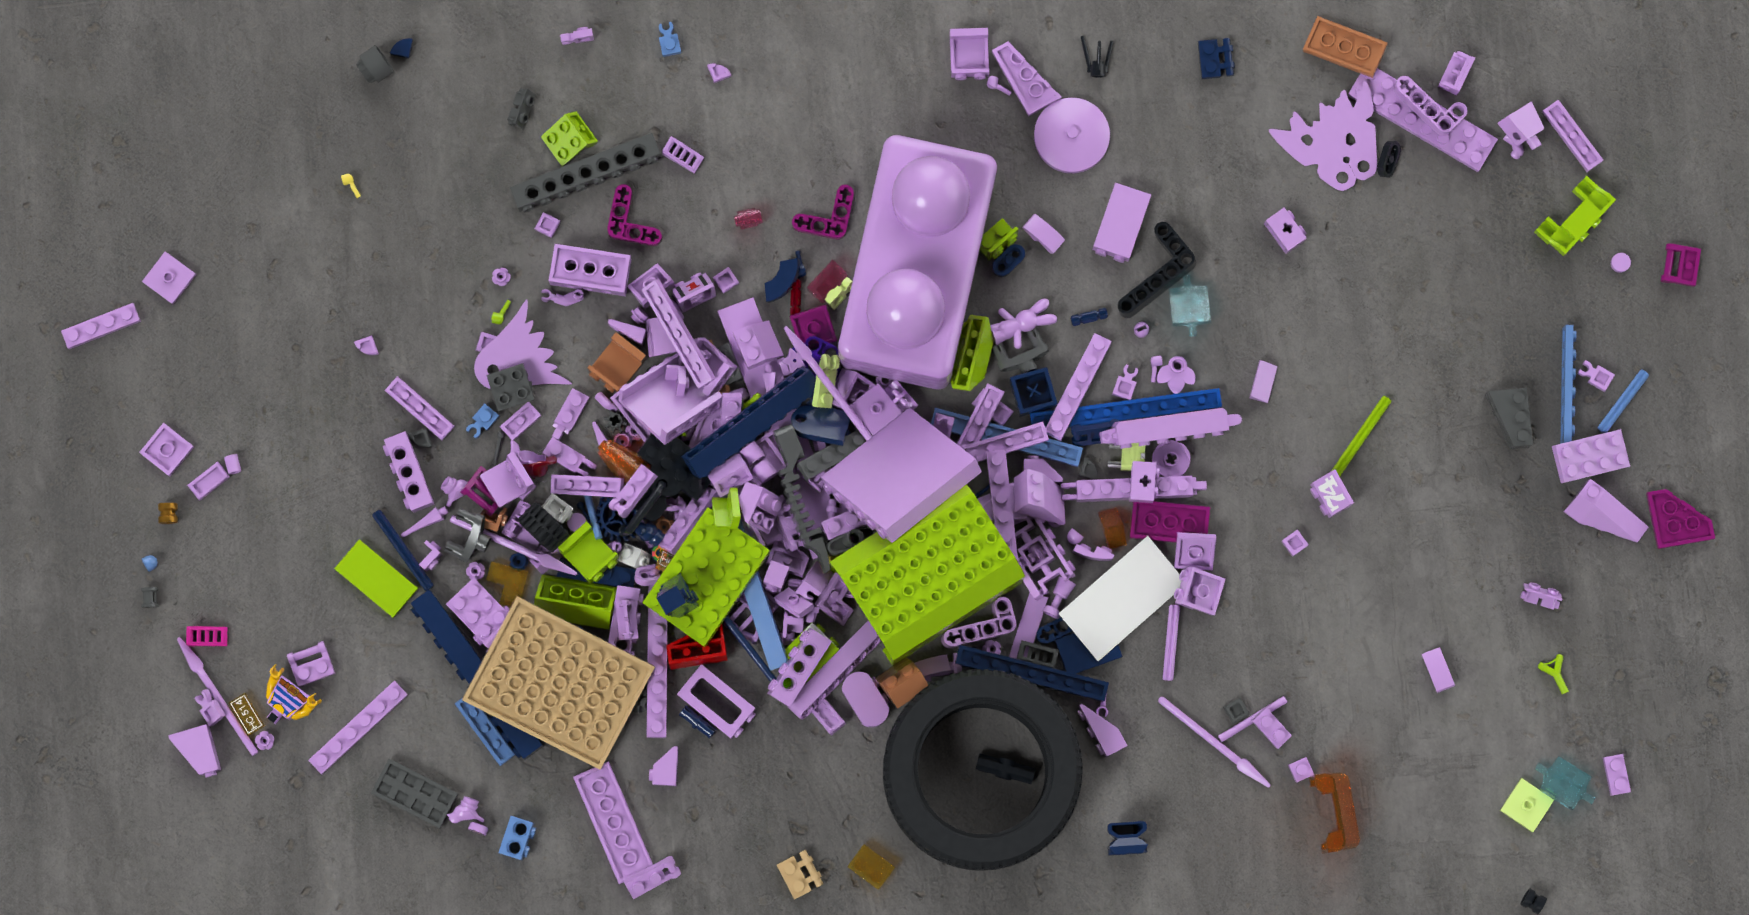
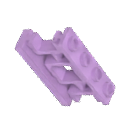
M1027 516L1026 521L1028 525L1015 533L1016 539L1022 537L1025 545L1017 549L1021 557H1018V562L1025 575L1023 582L1033 598L1038 601L1043 598V595L1049 593L1045 583L1058 575H1061L1066 582L1071 577L1076 576L1073 572L1076 569L1070 560L1066 561L1063 555L1066 553L1062 546L1055 544L1053 540L1056 538L1050 528L1046 529L1043 524L1046 521ZM1033 519H1035L1047 538L1046 541H1044L1041 535L1033 540L1029 536L1028 531L1035 528L1032 522ZM1040 542L1048 557L1033 566L1025 551ZM1053 551H1055L1067 570L1066 573H1064L1061 567L1053 572L1049 568L1048 564L1056 559L1052 554ZM1029 567L1032 573L1042 569L1045 577L1038 581L1041 587L1040 590L1026 568Z

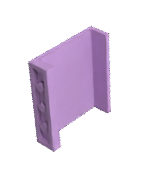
M678 353L665 358L662 363L651 367L645 374L637 376L631 383L624 384L619 391L618 401L664 445L719 410L722 402V394L719 391L712 396H707L702 392L704 389H698L696 384L690 379L689 388H685L684 396H676V380H665V371L667 365L678 364Z

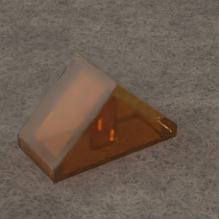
M1117 508L1098 512L1107 548L1113 549L1127 545L1123 523Z

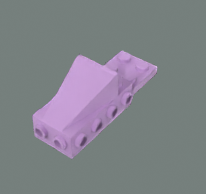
M475 578L471 579L446 603L475 634L472 638L479 645L484 644L488 649L509 611L507 606L502 607Z

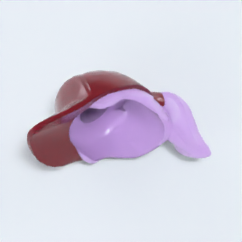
M511 440L510 453L514 451L532 479L545 476L548 466L557 462L555 456L546 457L532 451H520V447L515 441Z

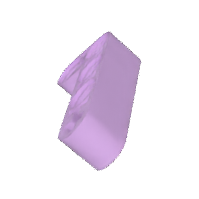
M1401 76L1394 84L1395 94L1439 136L1448 135L1467 114V107L1460 102L1454 103L1445 112L1408 76ZM1406 84V88H1400L1401 85ZM1412 97H1420L1421 103H1415ZM1432 109L1435 112V116L1427 115L1426 110ZM1453 110H1460L1462 116H1455ZM1440 123H1447L1449 129H1442L1440 127Z
M999 597L992 603L994 619L947 630L941 637L942 645L946 648L959 647V645H967L1011 633L1016 628V619L1010 600L1006 597ZM998 602H1003L1006 605L1005 611H1000L997 608ZM1003 620L1010 622V630L1002 627ZM984 625L991 626L992 634L984 632ZM967 629L973 631V639H968L965 636ZM949 634L951 637L960 634V638L955 639L953 642L947 641Z

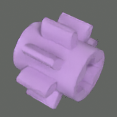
M1040 543L1033 545L1027 550L1029 552L1027 557L1031 564H1037L1048 557L1047 552Z

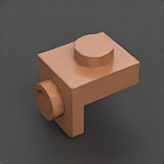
M505 507L499 515L493 513L491 516H488L484 509L480 513L485 516L484 529H490L498 532L501 526L504 527L508 520L506 515L507 508Z

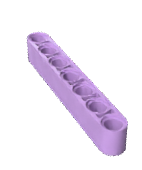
M869 621L802 687L791 706L788 707L798 718L803 720L809 716L822 700L881 642Z

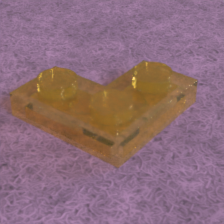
M491 561L486 580L504 585L499 604L511 607L516 596L522 598L529 572Z

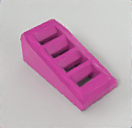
M187 626L186 645L189 647L227 646L228 627ZM193 631H197L196 642H193ZM202 631H205V642H201ZM210 631H213V642H209ZM217 631H221V642H217Z

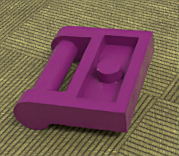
M1671 243L1666 244L1665 250L1667 255L1664 274L1661 275V282L1695 287L1701 249ZM1680 252L1677 275L1671 276L1674 253Z
M480 466L460 493L464 496L467 495L482 507L488 516H491L498 508V505L480 478V475L487 471L484 467ZM473 486L477 488L481 493H483L486 497L493 501L492 505L486 502L471 488Z

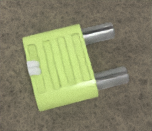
M1131 443L1132 447L1121 450V461H1108V467L1121 468V471H1131L1133 461L1145 462V446ZM1109 444V448L1120 449V446Z

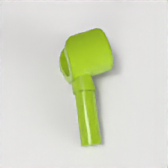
M506 301L500 313L493 312L492 323L502 324L504 314L511 301Z

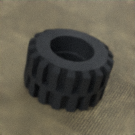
M534 502L518 519L519 523L550 552H554L569 536L568 531L538 503Z

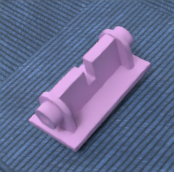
M1532 582L1523 584L1524 590H1526V592L1522 591L1520 596L1523 601L1537 605L1540 598L1542 599L1540 606L1553 610L1554 608L1558 609L1560 602L1557 600L1562 601V596L1558 590L1553 588L1543 589L1540 588V585Z
M635 600L615 602L619 640L638 639Z

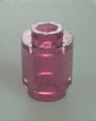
M750 208L737 211V215L734 216L736 227L740 226L741 230L757 227L758 224L763 223L760 209Z

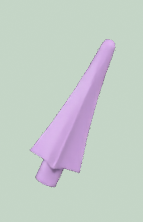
M765 365V373H762L766 393L775 387L776 372H773L772 365Z
M445 506L441 509L435 507L415 525L403 532L401 537L444 520L443 516L449 513Z

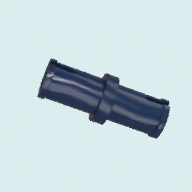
M687 705L679 714L680 717H683L692 724V728H697L709 739L717 730L706 722L702 715H697Z

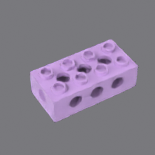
M555 244L549 283L553 286L626 297L632 259L630 255ZM575 264L576 268L574 270H567L568 265ZM588 267L595 268V271L591 274L585 272ZM607 270L614 271L613 275L609 277L605 276L604 273Z

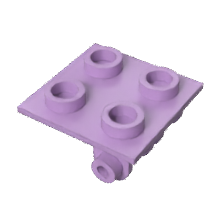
M520 500L501 534L535 551L539 542L518 520L531 505Z

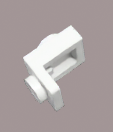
M553 493L550 494L542 505L561 524L564 521L567 522L573 514V508Z
M624 543L617 561L637 569L649 565L651 554Z

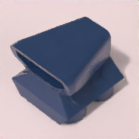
M1145 821L1108 824V833L1115 839L1107 847L1108 856L1148 852V844L1143 839L1138 838L1147 830Z

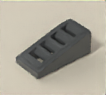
M1021 640L1016 659L1055 668L1059 650ZM1027 646L1029 647L1027 657H1023L1025 648ZM1033 648L1037 649L1035 659H1031ZM1044 651L1042 661H1038L1040 652ZM1048 653L1052 654L1050 663H1046Z

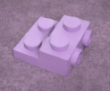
M1186 567L1179 576L1181 580L1180 588H1177L1174 592L1175 604L1215 616L1225 578L1194 567Z

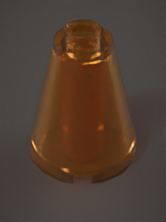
M610 439L608 441L604 440L597 448L599 450L598 455L616 478H624V486L641 464L649 468V465L639 458L636 452Z

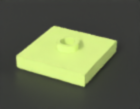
M1521 778L1500 811L1529 831L1534 832L1554 799Z

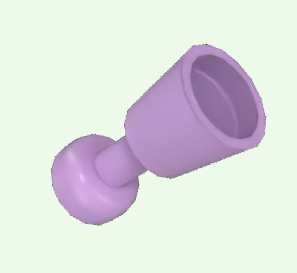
M1059 576L1053 591L1056 596L1051 606L1046 605L1043 612L1058 619L1060 616L1058 607L1062 599L1068 598L1076 584L1070 580L1065 582Z

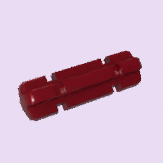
M799 279L791 287L790 306L792 308H790V315L801 311L799 308L801 306V280Z

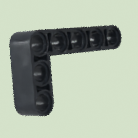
M1167 222L1157 223L1154 232L1157 240L1172 259L1118 301L1119 313L1124 318L1133 317L1196 266L1193 252ZM1167 229L1168 233L1161 236L1158 234L1160 230ZM1178 243L1180 247L1177 250H1172L1170 248L1171 245ZM1186 257L1192 259L1189 264H1183L1182 260ZM1170 269L1177 270V273L1175 275H1167V272ZM1155 281L1162 282L1158 288L1153 287L1152 283ZM1141 292L1147 294L1144 299H1138L1137 295ZM1125 304L1132 306L1129 311H1123L1122 307Z

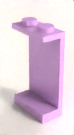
M1115 182L1092 249L1096 251V254L1104 257L1106 255L1112 256L1115 261L1121 263L1129 261L1151 194Z

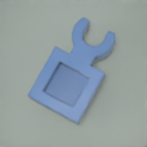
M669 22L668 30H664L662 24H659V31L664 35L659 37L663 57L681 54L678 35L671 34L673 32L672 22Z
M484 403L472 417L476 422L470 424L466 431L469 433L471 429H477V433L473 436L477 439L481 435V429L484 428L488 431L500 416Z

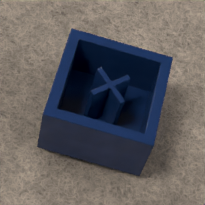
M1047 367L1010 377L1009 382L1019 417L1057 407L1058 403Z

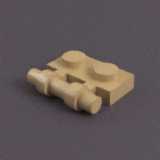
M806 850L799 853L802 860L798 863L795 857L792 856L777 864L794 900L812 891L809 886L810 882L814 881L817 888L823 885L820 878L822 876L819 871L817 872L813 864L814 860L812 856L808 855ZM803 866H806L810 874L807 878L804 877L800 869Z

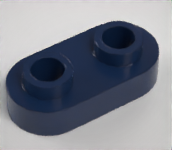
M1018 244L1009 246L993 262L992 270L994 274L998 277L1009 275L1024 260V248ZM1017 252L1019 257L1014 258L1012 253ZM1000 265H1004L1005 270L1000 271L998 267Z

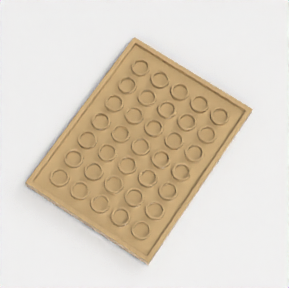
M516 596L462 701L601 770L655 666Z

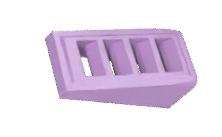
M672 136L662 150L663 156L694 174L704 159L702 155ZM675 145L676 148L671 154L669 151L671 150L672 146ZM681 148L683 151L679 158H677L676 155ZM689 153L690 155L685 162L682 161L685 155ZM693 157H696L697 159L691 167L689 163Z
M609 319L608 324L612 329L643 346L647 334L645 328Z

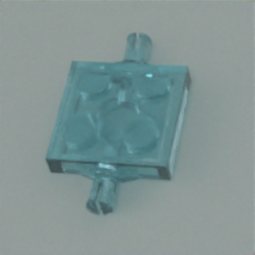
M1187 274V279L1186 275L1183 277L1184 286L1169 288L1172 326H1188L1189 336L1192 337V335L1197 336L1196 325L1211 323L1207 286L1191 285V276Z
M1559 756L1549 769L1540 763L1536 765L1534 770L1544 775L1543 783L1539 788L1541 792L1570 810L1575 808L1580 799L1590 804L1594 802L1596 797L1586 792L1587 785L1592 778L1587 773Z

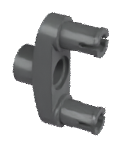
M1038 328L1033 329L1034 334L1032 330L1027 333L1034 348L1015 357H1008L1003 343L998 344V347L997 345L992 347L1001 372L1019 369L1021 374L1038 370L1035 362L1049 352V348L1043 342Z
M460 508L456 519L471 525L472 529L465 547L449 540L444 552L459 557V560L467 563L476 549L485 553L490 544L491 536L483 533L485 526L484 515L474 514Z
M869 526L852 529L832 539L825 546L828 558L846 552L873 535L875 531L871 530ZM850 536L855 538V543L850 540Z

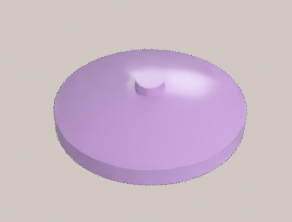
M1064 98L1051 103L1038 117L1034 130V143L1039 156L1047 165L1064 173H1080L1094 167L1105 155L1110 140L1109 125L1104 114L1094 104L1080 98Z

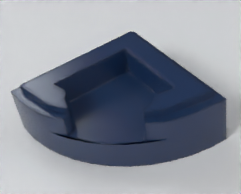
M407 38L398 41L392 47L390 54L409 58L413 39Z

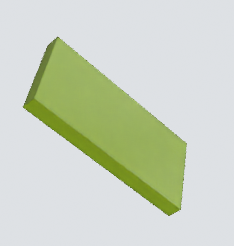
M360 539L334 568L393 618L418 590L414 584Z

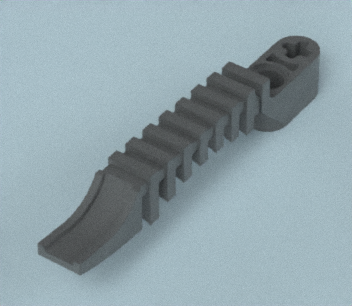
M792 424L773 431L775 441L786 465L785 469L778 472L779 478L784 476L780 485L781 487L784 486L783 494L788 498L786 502L791 507L789 511L794 516L792 520L797 524L795 529L797 533H800V542H803L804 548L812 550L818 556L823 573L825 574L830 571V564L823 538L809 540V538L819 535L822 532L821 528L819 527L809 532L806 531V529L813 527L815 522L811 520L803 523V520L807 519L810 515L808 511L800 514V511L805 508L804 503L797 505V502L802 498L801 493L794 496V492L800 489V485L793 486L792 483L798 481L800 477L799 474L794 475L793 469L797 460L805 458L795 429Z

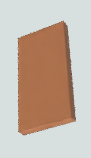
M1317 16L1303 47V52L1373 78L1388 43Z

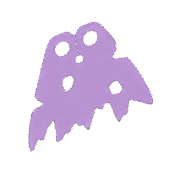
M1363 81L1362 90L1357 91V101L1354 107H1352L1346 91L1343 90L1340 93V97L1336 99L1334 107L1330 105L1325 106L1323 103L1319 104L1320 121H1313L1312 127L1306 125L1298 113L1294 112L1293 117L1290 118L1291 131L1269 129L1276 142L1304 166L1318 164L1317 173L1319 177L1337 190H1347L1354 186L1356 178L1366 180L1376 172L1375 125L1366 121V119L1372 116L1374 109L1371 92L1366 81ZM1348 133L1354 136L1356 142L1351 146L1346 144V135ZM1310 135L1313 139L1312 144L1308 146L1301 140L1302 136ZM1346 156L1350 158L1348 163L1343 162V158ZM1364 160L1369 163L1370 167L1367 172H1360L1357 166L1360 161ZM1339 172H1346L1348 174V181L1342 184L1337 181L1336 176Z

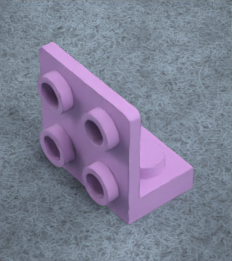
M514 451L507 455L504 462L480 475L481 480L499 508L533 489L534 485Z

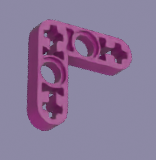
M626 184L619 185L614 193L607 227L609 236L616 240L648 246L659 245L662 241V234L658 229L627 223L632 190ZM626 189V192L629 194L624 196V203H621V194L619 192ZM617 207L625 209L623 216L618 217L615 215L614 211ZM613 219L624 221L623 223L619 222L621 232H617V235L611 230V228L616 226V221H612ZM632 229L640 231L638 238L630 237L629 233ZM643 230H646V235H652L655 232L659 238L655 239L654 242L649 237H645V240H642Z
M842 185L838 188L831 219L797 214L792 219L793 228L801 233L836 240L842 239L847 231L854 198L853 188L849 185ZM845 189L851 194L846 197V203H849V205L838 203V201L842 202L843 195L840 192H844ZM838 208H845L847 214L844 217H839L836 214ZM802 218L804 223H809V220H812L811 230H808V225L798 227L795 221H799ZM816 222L824 224L825 227L822 231L818 232L814 229ZM827 223L831 224L830 228L836 229L837 226H840V229L843 230V232H839V235H835V231L829 230V234L826 233L828 227Z

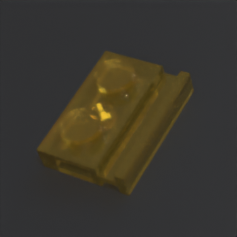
M865 844L847 866L877 890L880 889L895 868Z

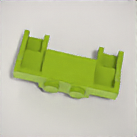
M1588 176L1573 189L1572 192L1583 202L1564 223L1559 226L1548 216L1534 231L1538 237L1547 245L1550 244L1562 256L1578 240L1582 242L1589 235L1587 231L1591 226L1594 229L1602 221L1600 219L1602 214L1616 200L1610 193L1595 184Z

